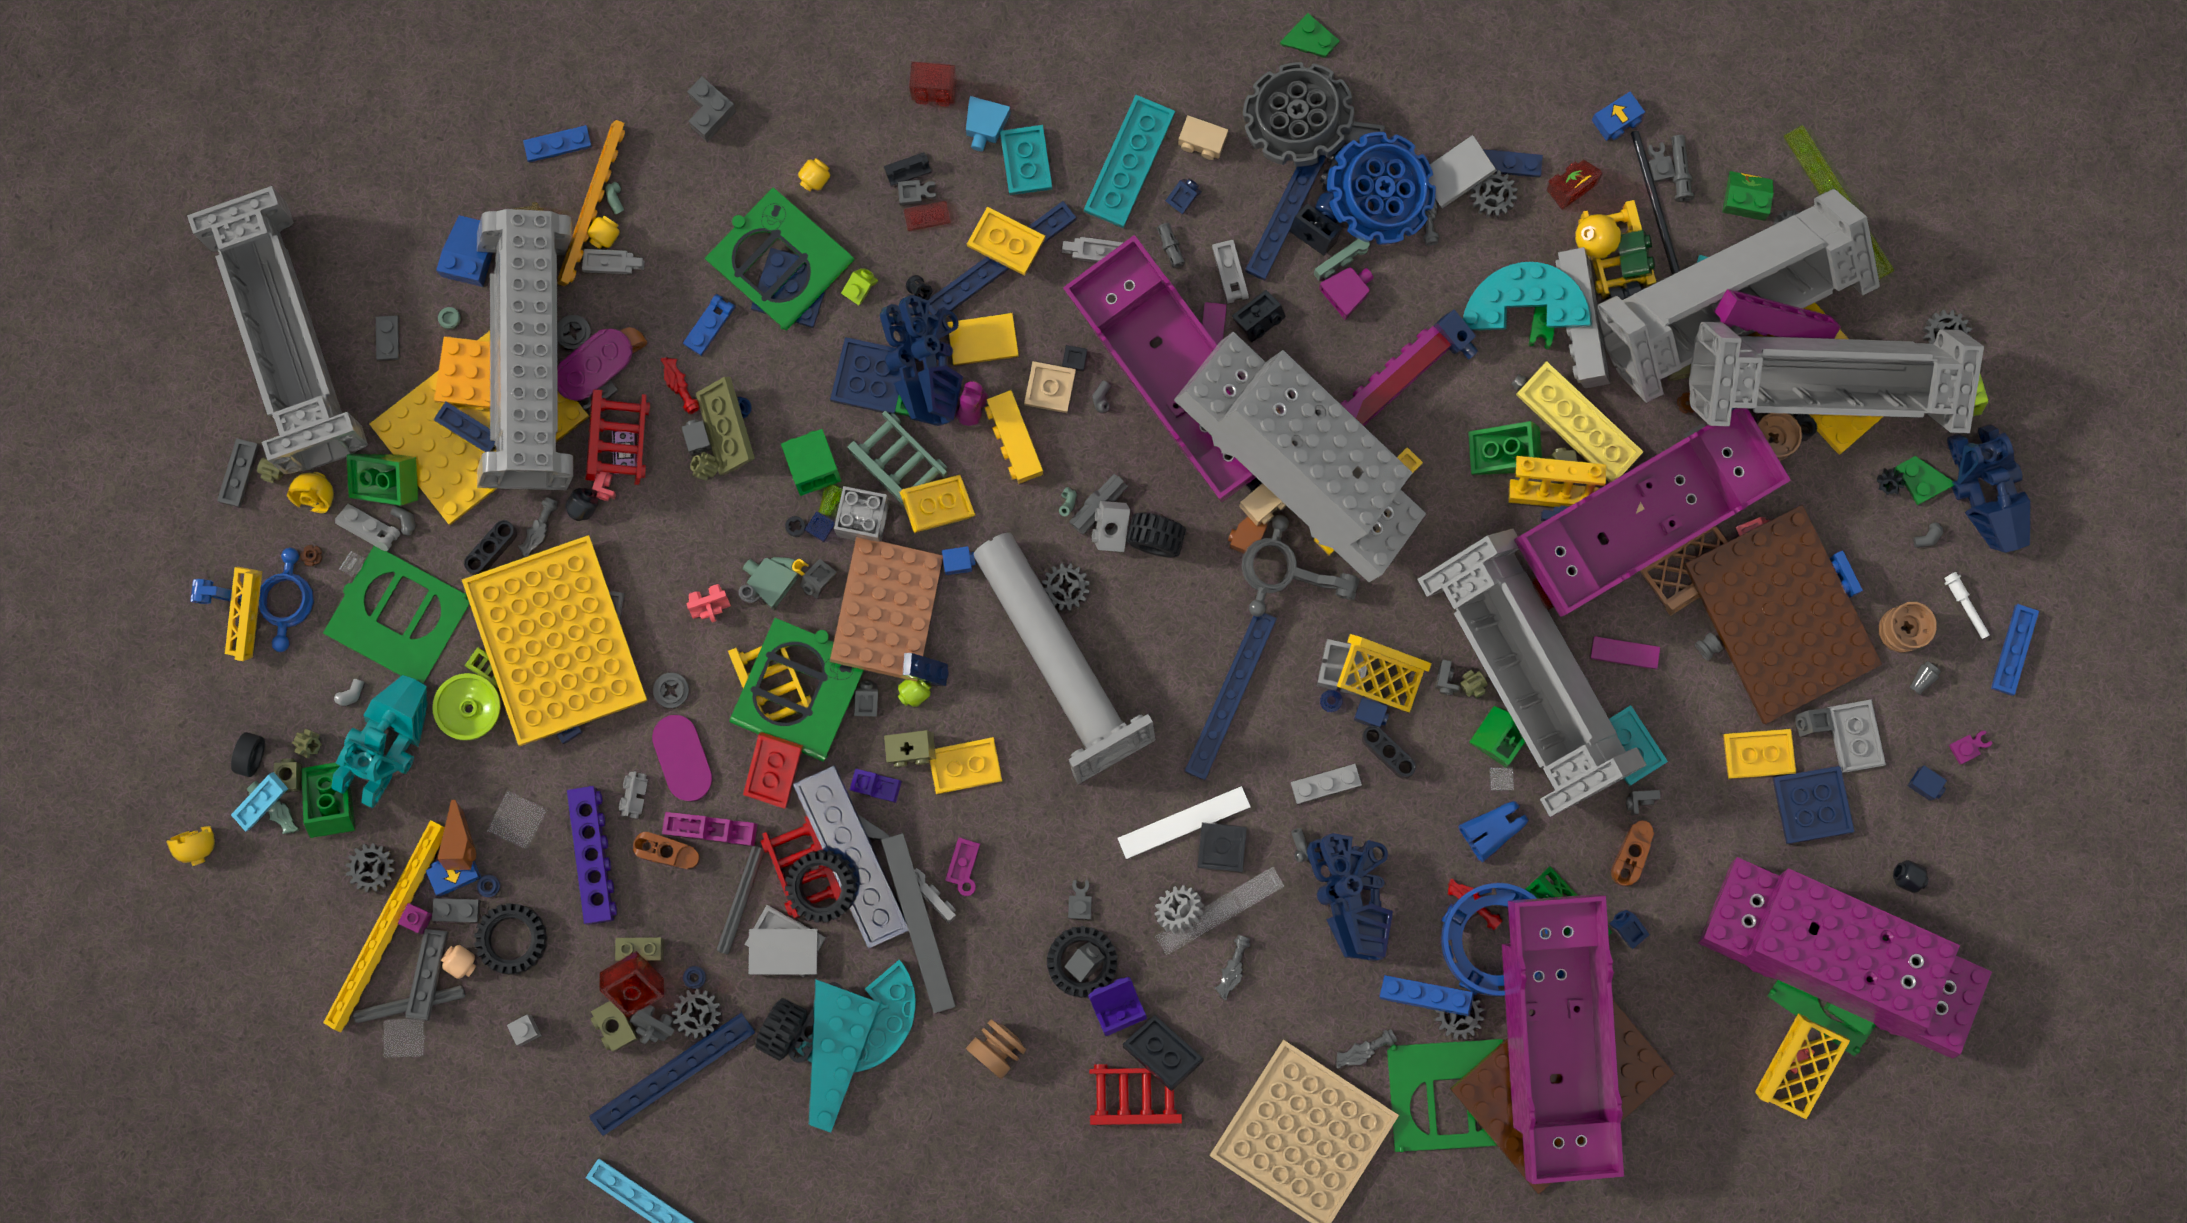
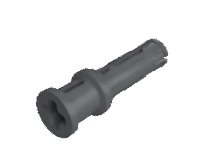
M1675 135L1671 137L1676 174L1673 178L1677 193L1675 201H1691L1695 197L1691 190L1693 179L1688 170L1685 135Z

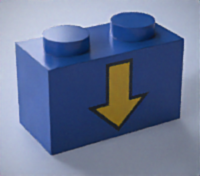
M1628 92L1595 113L1592 122L1606 141L1611 138L1616 140L1625 133L1623 130L1629 126L1631 129L1638 126L1642 122L1641 119L1645 111L1633 94Z
M439 861L430 865L431 868L426 870L435 894L440 897L481 878L475 861L472 863L471 870H445Z

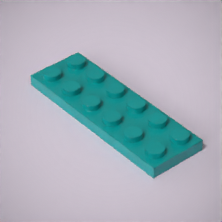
M1135 95L1084 207L1085 213L1124 229L1173 120L1174 110Z

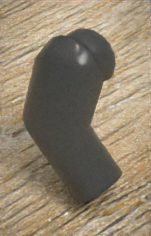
M1102 380L1092 395L1095 409L1100 413L1107 412L1110 409L1106 394L1112 386Z
M395 505L391 510V515L401 520V533L409 536L416 527L414 515Z
M1296 828L1291 831L1297 848L1294 857L1298 862L1307 861L1309 859L1307 855L1308 845L1302 828Z

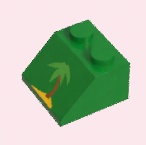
M1730 171L1722 213L1765 221L1770 214L1774 194L1773 179Z

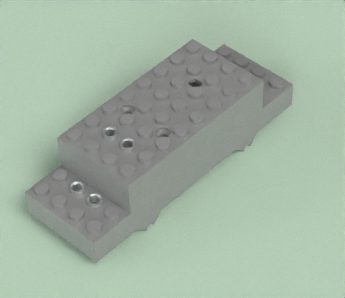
M1232 332L1219 342L1174 399L1177 404L1212 435L1214 446L1219 447L1222 451L1221 453L1234 456L1309 526L1311 536L1318 539V544L1333 548L1368 582L1383 575L1426 515L1401 490L1413 472L1283 350L1265 362L1241 338Z

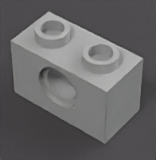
M1100 501V506L1095 511L1097 527L1092 531V542H1094L1098 550L1124 552L1130 509L1126 503ZM1115 523L1112 529H1105L1107 524Z

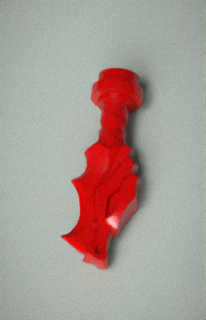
M661 358V362L665 367L664 380L668 388H671V391H675V394H680L684 401L683 409L685 412H688V414L697 412L700 409L697 399H692L687 391L688 384L684 381L686 374L681 373L676 367L678 359Z
M1450 879L1448 896L1453 895L1460 899L1474 888L1462 884L1459 885L1454 879ZM1479 892L1473 895L1474 900L1481 898L1478 896ZM1485 907L1476 911L1487 921L1489 929L1495 930L1503 921L1499 914L1493 915Z

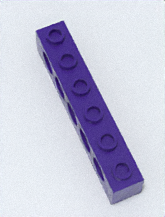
M594 786L567 790L584 924L591 925L614 921V915H617L616 903L611 901V893H614L613 880L608 878V871H611L610 858H606L605 849L608 848V839L602 832V827L605 826L604 813H600L599 804L603 803L601 791H597V788ZM591 805L592 813L584 817L582 815L583 807ZM593 827L595 835L590 839H586V829ZM596 849L598 851L597 859L589 861V851ZM600 872V881L592 883L590 879L592 873ZM597 894H602L604 901L601 905L596 906L593 899Z

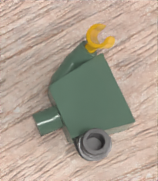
M785 557L765 558L760 565L749 559L745 563L743 570L750 574L751 577L747 581L748 585L740 587L739 596L742 600L749 603L761 598L771 609L775 610L799 578L798 574L801 576L805 574L801 571V568L803 566L808 567L809 565L801 559L794 560Z

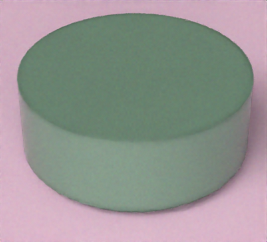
M447 307L440 311L438 321L443 328L452 330L460 324L461 316L456 309Z

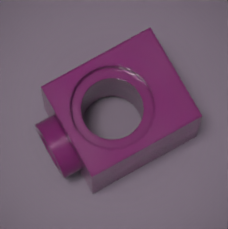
M408 903L398 924L423 935L432 918V913Z

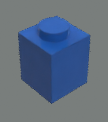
M968 546L942 550L946 575L972 572L971 566L976 564L974 552L969 553Z

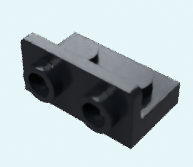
M1267 290L1232 315L1233 320L1247 334L1251 342L1261 338L1265 332L1278 325L1286 317L1281 304Z

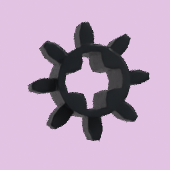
M1895 467L1888 470L1884 468L1882 475L1877 477V482L1880 483L1878 490H1883L1886 495L1893 493L1898 495L1900 488L1905 486L1906 481L1902 480L1904 473H1900Z

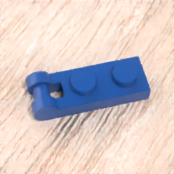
M716 294L684 340L683 345L702 356L735 309V305L731 302H725L723 297ZM717 307L723 310L721 315L714 312Z

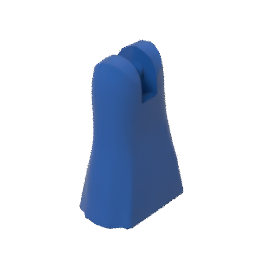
M1516 801L1503 804L1458 826L1460 832L1481 862H1484L1493 855L1504 843L1522 830L1529 821L1526 815L1515 819L1511 824L1505 816L1512 814L1520 807ZM1484 834L1485 837L1473 843V840Z

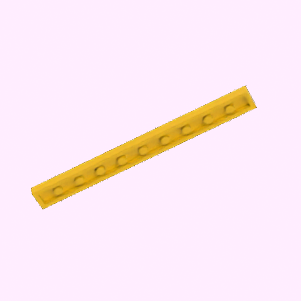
M430 820L323 1022L332 1029L342 1032L344 1026L348 1023L349 1017L354 1007L358 1004L365 986L369 983L374 969L381 961L384 950L392 940V935L407 904L412 902L419 884L424 879L426 870L435 858V854L442 842L445 827Z

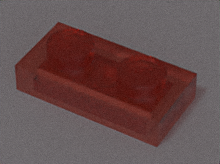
M946 201L904 209L908 231L950 223Z

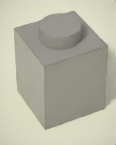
M525 1015L507 1025L517 1046H522L541 1036L532 1015Z

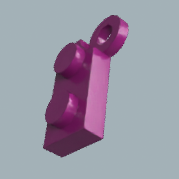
M958 837L945 881L958 885V891L961 895L970 896L976 890V885L970 877L980 844ZM969 883L971 889L964 891L962 888L963 884Z

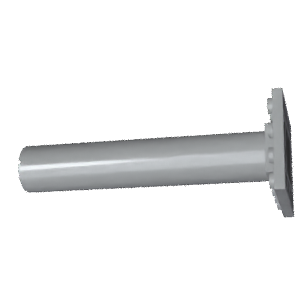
M1011 533L1000 534L994 537L992 541L988 540L977 548L974 552V558L1086 750L1081 748L1071 754L1072 758L1069 759L1076 782L1078 784L1154 742L1156 739L1153 721L1148 714L1144 717L1143 715L1136 716L1130 721L1131 724L1126 726L1125 722H1122Z

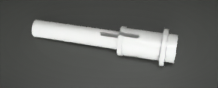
M1954 572L1944 578L1946 581L1945 585L1948 584L1956 601L1961 602L1977 632L1983 639L1990 634L1968 598L1970 594L1960 579L1961 575Z

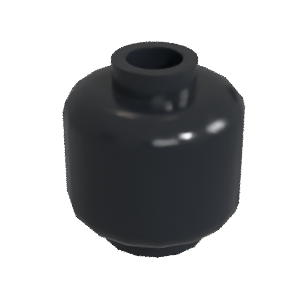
M578 488L571 493L565 508L572 519L576 521L588 520L598 506V499L592 490Z
M1910 860L1898 863L1893 871L1896 886L1911 893L1924 889L1929 881L1926 868Z

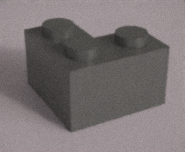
M701 77L687 91L690 100L700 108L688 122L691 129L708 142L734 115L736 109L727 97L705 78Z

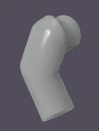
M353 679L350 690L335 694V703L340 706H347L357 702L364 682Z

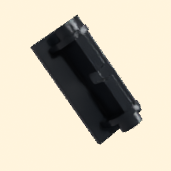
M925 152L884 166L890 186L932 172Z

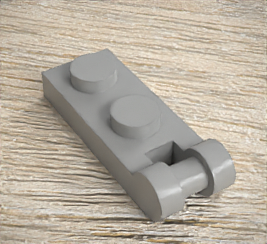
M1229 240L1213 244L1212 250L1227 304L1233 303L1234 300L1240 298L1242 300L1249 299L1234 241ZM1238 284L1239 290L1231 291L1230 286Z
M347 504L335 518V524L383 551H388L392 546L391 542L397 540L401 535L395 527L385 525L350 504Z

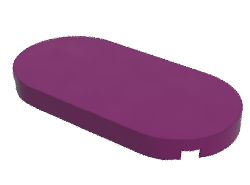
M602 329L596 332L557 366V391L563 397L574 401L589 398L592 395L593 389L599 390L628 365L632 357V345L629 338L623 332L616 329Z
M680 715L667 716L661 719L653 730L652 740L671 793L680 800L688 802L697 801L703 798L711 787V769L693 723Z

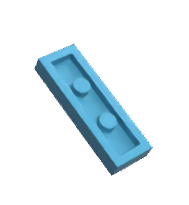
M274 772L270 773L231 816L246 832L262 818L288 788Z

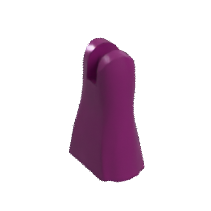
M970 381L964 386V391L960 397V405L956 412V418L963 425L972 426L978 424L982 415L981 407L983 408L986 405L988 394L979 382Z

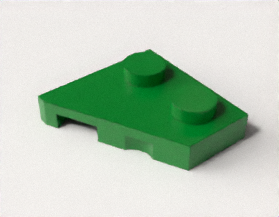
M1307 13L1281 40L1280 45L1325 58L1339 44L1340 40Z
M1916 456L1895 467L1900 473H1904L1902 480L1906 481L1905 486L1917 505L1954 486L1951 479Z

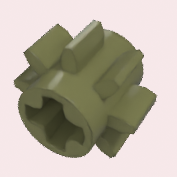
M702 452L701 456L696 455L690 464L691 470L694 471L693 476L707 481L708 477H714L718 470V464L715 462L716 457Z
M262 458L258 464L257 472L262 474L260 478L264 481L274 483L275 479L280 480L283 477L284 473L271 464L267 458Z
M1470 670L1463 674L1462 678L1464 681L1460 682V685L1468 697L1474 694L1475 698H1478L1485 694L1484 687L1488 686L1480 671L1474 674Z
M305 729L304 733L297 732L292 742L296 747L294 752L306 758H309L310 754H318L322 745L318 740L320 735L308 729Z

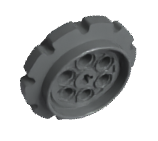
M1302 62L1281 65L1278 73L1274 74L1269 71L1260 77L1253 85L1255 94L1246 97L1243 118L1245 122H1249L1245 125L1247 137L1255 149L1263 148L1264 157L1277 164L1285 165L1287 161H1293L1296 167L1316 164L1320 155L1330 157L1336 153L1345 143L1343 134H1349L1352 131L1355 113L1354 107L1349 106L1353 102L1351 92L1342 79L1334 80V72L1324 66L1312 64L1311 67L1305 68ZM1297 93H1301V94H1302V95H1300V96H1294V95L1297 94ZM1317 101H1320V102H1321V103L1318 104V105L1313 104L1314 102H1317ZM1279 104L1284 105V106L1279 107V108L1276 107V106L1279 105ZM1316 121H1322L1320 124H1314ZM1278 124H1285L1282 127H1276ZM1297 132H1303L1302 135H1295Z

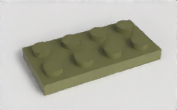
M723 377L696 393L714 457H716L715 461L718 464L719 475H726L755 459L731 377Z

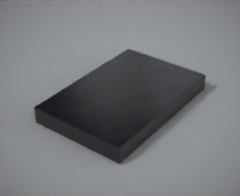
M1156 1015L1123 1043V1048L1170 1091L1174 1090L1204 1061L1202 1056Z

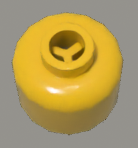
M817 158L815 160H807L798 173V177L802 180L800 185L808 191L812 189L821 190L830 178V172L828 171L830 168Z
M603 216V218L596 217L587 230V235L591 238L589 242L599 249L602 246L610 248L620 233L617 228L618 224L606 216Z

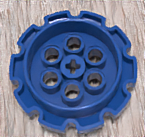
M1385 132L1368 133L1359 138L1360 143L1353 140L1346 144L1336 155L1335 160L1338 162V166L1330 168L1327 178V191L1334 194V199L1329 204L1338 222H1347L1349 225L1347 231L1354 237L1364 242H1369L1374 237L1379 245L1393 244L1402 241L1404 233L1407 236H1411L1426 223L1428 218L1425 215V211L1431 210L1435 202L1436 187L1429 183V178L1433 176V171L1424 154L1418 156L1414 153L1415 145L1399 135H1394L1388 139ZM1369 164L1373 165L1375 173L1370 172ZM1390 166L1394 168L1395 175H1392L1390 173ZM1358 182L1363 184L1364 191L1358 188ZM1399 186L1404 188V195L1400 193ZM1368 201L1373 204V211L1368 208ZM1389 203L1393 205L1394 213L1390 212L1388 208Z

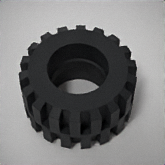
M1135 513L1132 517L1126 542L1132 547L1149 554L1169 558L1177 557L1180 555L1186 528L1180 523L1163 516L1151 513Z
M785 998L778 1000L759 1031L755 1048L778 1061L784 1059L807 1019V1010Z

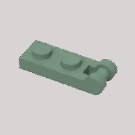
M1357 239L1315 268V277L1318 281L1322 278L1327 280L1336 273L1335 269L1340 266L1343 268L1347 267L1354 261V256L1366 254L1370 245L1369 242Z

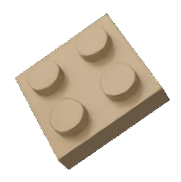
M1033 361L1024 405L1068 413L1076 369Z

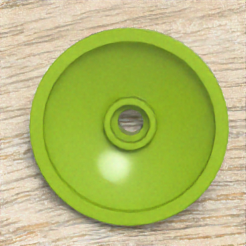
M470 673L455 675L446 680L437 690L433 700V715L437 725L448 736L458 740H474L487 734L496 724L501 709L500 698L495 687L485 678ZM468 705L473 706V711L470 713L466 712Z

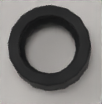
M244 732L239 737L231 759V770L233 773L252 777L257 772L265 749V740L262 736Z

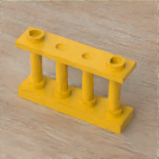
M1634 200L1625 202L1621 212L1606 215L1613 218L1614 222H1627L1628 230H1626V233L1642 230ZM1583 211L1578 224L1589 216L1588 211ZM1620 256L1604 260L1592 258L1597 277L1595 288L1597 294L1601 293L1602 299L1608 297V287L1618 285L1621 287L1624 283L1638 281L1640 284H1643L1644 289L1656 284L1653 270L1651 276L1625 280L1621 277L1606 281L1603 269L1621 265Z
M1517 456L1516 477L1520 479H1510L1509 503L1570 507L1599 490L1595 485L1605 486L1606 464ZM1529 479H1539V480H1542V482H1535V481H1528V480H1529ZM1551 481L1564 482V484L1551 483ZM1573 483L1586 484V486L1573 485Z
M762 646L747 653H739L737 648L728 651L743 688L750 673H747L744 665L758 657ZM787 647L782 648L783 657L790 660L786 650ZM780 663L768 667L763 679L789 669L793 681L767 692L781 696L797 689L802 701L796 704L808 708L812 699L810 695L805 696L795 670ZM756 696L758 707L764 714L761 706L765 705L764 702L769 700ZM786 707L772 714L766 713L764 715L773 721H778L797 712Z

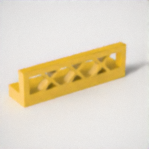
M238 566L234 568L225 654L235 656V660L245 661L253 658L262 571ZM241 573L244 574L243 584L240 581ZM242 595L241 606L238 604V597ZM237 617H239V626H238V627L235 625V621H236V618H237ZM237 638L236 650H232L233 640Z

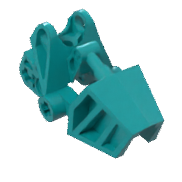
M402 675L371 700L363 715L365 722H367L363 731L353 727L346 736L345 746L336 761V764L340 765V767L333 774V790L344 794L355 775L367 779L369 782L363 788L362 804L374 808L387 788L393 773L399 771L406 774L413 764L414 756L405 751L410 744L419 747L428 706L427 686L413 678ZM391 726L395 728L394 731L399 733L387 755L384 756L386 734L384 732Z

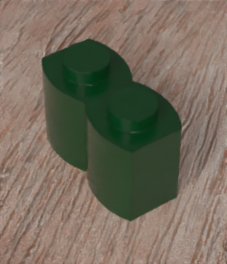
M1644 230L1621 234L1618 248L1623 278L1630 280L1651 276L1652 270L1655 269L1654 257L1649 255V248H1652L1651 236L1647 235Z

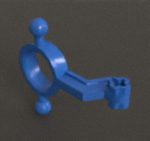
M286 548L282 551L281 558L285 563L284 572L266 579L260 588L259 609L267 621L278 626L277 636L271 642L273 649L277 652L286 651L290 645L286 637L287 627H293L303 622L310 614L314 603L313 591L309 583L301 576L293 574L294 564L299 559V553L295 548ZM193 579L191 602L211 604L212 598L231 601L232 590L213 586L214 582L211 580ZM281 581H292L299 586L302 592L301 605L289 617H275L267 607L268 593L275 584ZM242 595L238 597V602H241Z

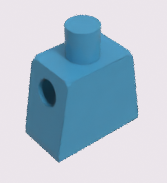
M970 96L966 134L967 136L974 137L971 145L972 149L982 152L986 141L997 142L1000 131L1003 130L1010 116L1009 106Z

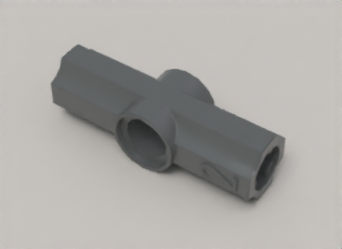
M1113 474L1099 490L1094 491L1088 497L1084 506L1069 523L1080 534L1084 535L1096 522L1095 511L1096 508H1099L1100 501L1115 502L1128 486L1119 476Z

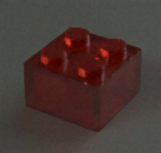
M923 62L911 63L909 89L912 100H915L918 104H928V101L937 102V105L949 106L950 103L955 104L957 85L955 65Z
M636 951L600 972L599 991L626 1017H629L638 1010L664 997V978Z

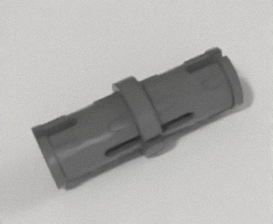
M1170 223L1159 225L1156 229L1163 243L1162 248L1166 251L1172 268L1185 264V260L1180 252L1179 241L1175 239Z

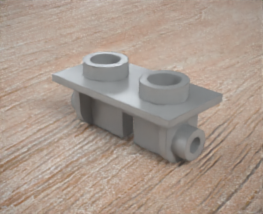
M634 771L629 772V776H625L623 788L626 789L625 796L621 798L619 803V811H622V817L628 816L630 813V818L638 819L639 815L642 814L644 799L636 798L637 794L645 795L648 782L646 774L638 773L636 777V772Z

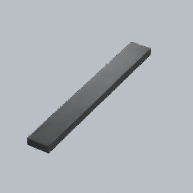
M901 833L881 839L933 1012L937 1013L956 1007L904 834Z

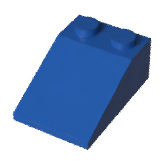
M458 216L442 249L436 271L441 277L476 286H484L493 252H477V230L480 220Z

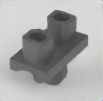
M648 1003L642 1005L631 1016L629 1023L638 1027L636 1032L642 1035L641 1043L646 1044L648 1040L656 1043L658 1039L664 1042L674 1032V1029L671 1028L674 1019L667 1014H662L658 1020L653 1018L652 1015L655 1008Z

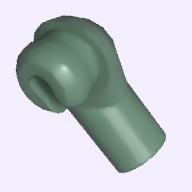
M613 182L605 187V191L614 214H618L624 210L617 196L621 188L617 182Z
M1066 487L1061 494L1066 499L1059 508V513L1062 516L1069 515L1074 509L1077 493L1075 490H1071L1070 487Z

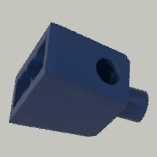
M1455 310L1445 314L1433 325L1451 344L1449 350L1453 354L1461 351L1470 359L1478 352L1477 348L1471 343L1476 337ZM1457 334H1459L1464 341H1459L1457 338Z

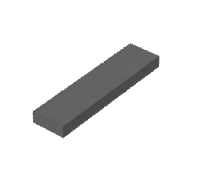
M424 930L405 1015L406 1018L430 1020L442 966L441 959L444 955L448 938L447 931Z

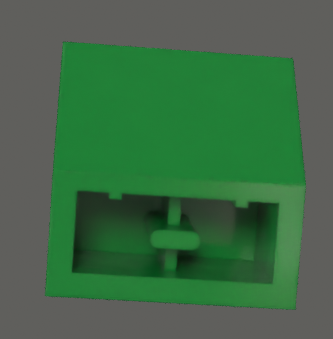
M1493 706L1469 741L1471 745L1505 768L1509 766L1525 742L1510 713L1496 706Z

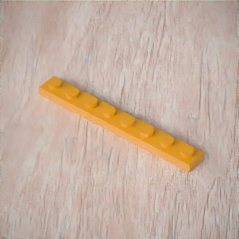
M615 120L610 126L557 279L558 285L566 286L569 282L572 283L576 276L575 264L576 262L579 263L582 258L583 242L586 243L589 238L587 235L590 222L593 223L596 218V204L601 202L604 195V190H602L604 182L607 183L611 175L609 166L611 162L614 163L618 154V150H616L617 143H621L625 134V130H622L624 123Z

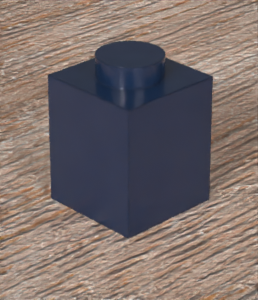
M1362 697L1353 721L1379 728L1381 725L1385 726L1390 714L1386 712L1388 706Z
M1923 765L1918 768L1907 786L1931 801L1935 798L1939 799L1946 790L1944 784L1947 780Z

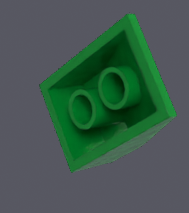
M1532 421L1468 432L1472 475L1516 473L1517 456L1542 458L1540 427Z
M347 454L349 498L400 506L418 500L416 457L391 454Z
M336 762L302 768L303 822L310 838L355 831L350 786L344 794L332 789L333 774L340 767Z

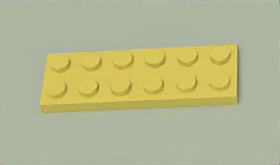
M1545 362L1516 393L1526 405L1587 462L1606 464V479L1609 482L1621 477L1643 453L1633 441L1548 362Z

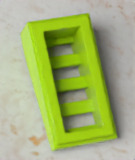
M477 647L465 664V667L498 688L495 676L493 675L492 678L488 676L492 670L491 664L485 673L480 671L487 660L489 661L486 652ZM481 655L484 658L476 668L473 665Z

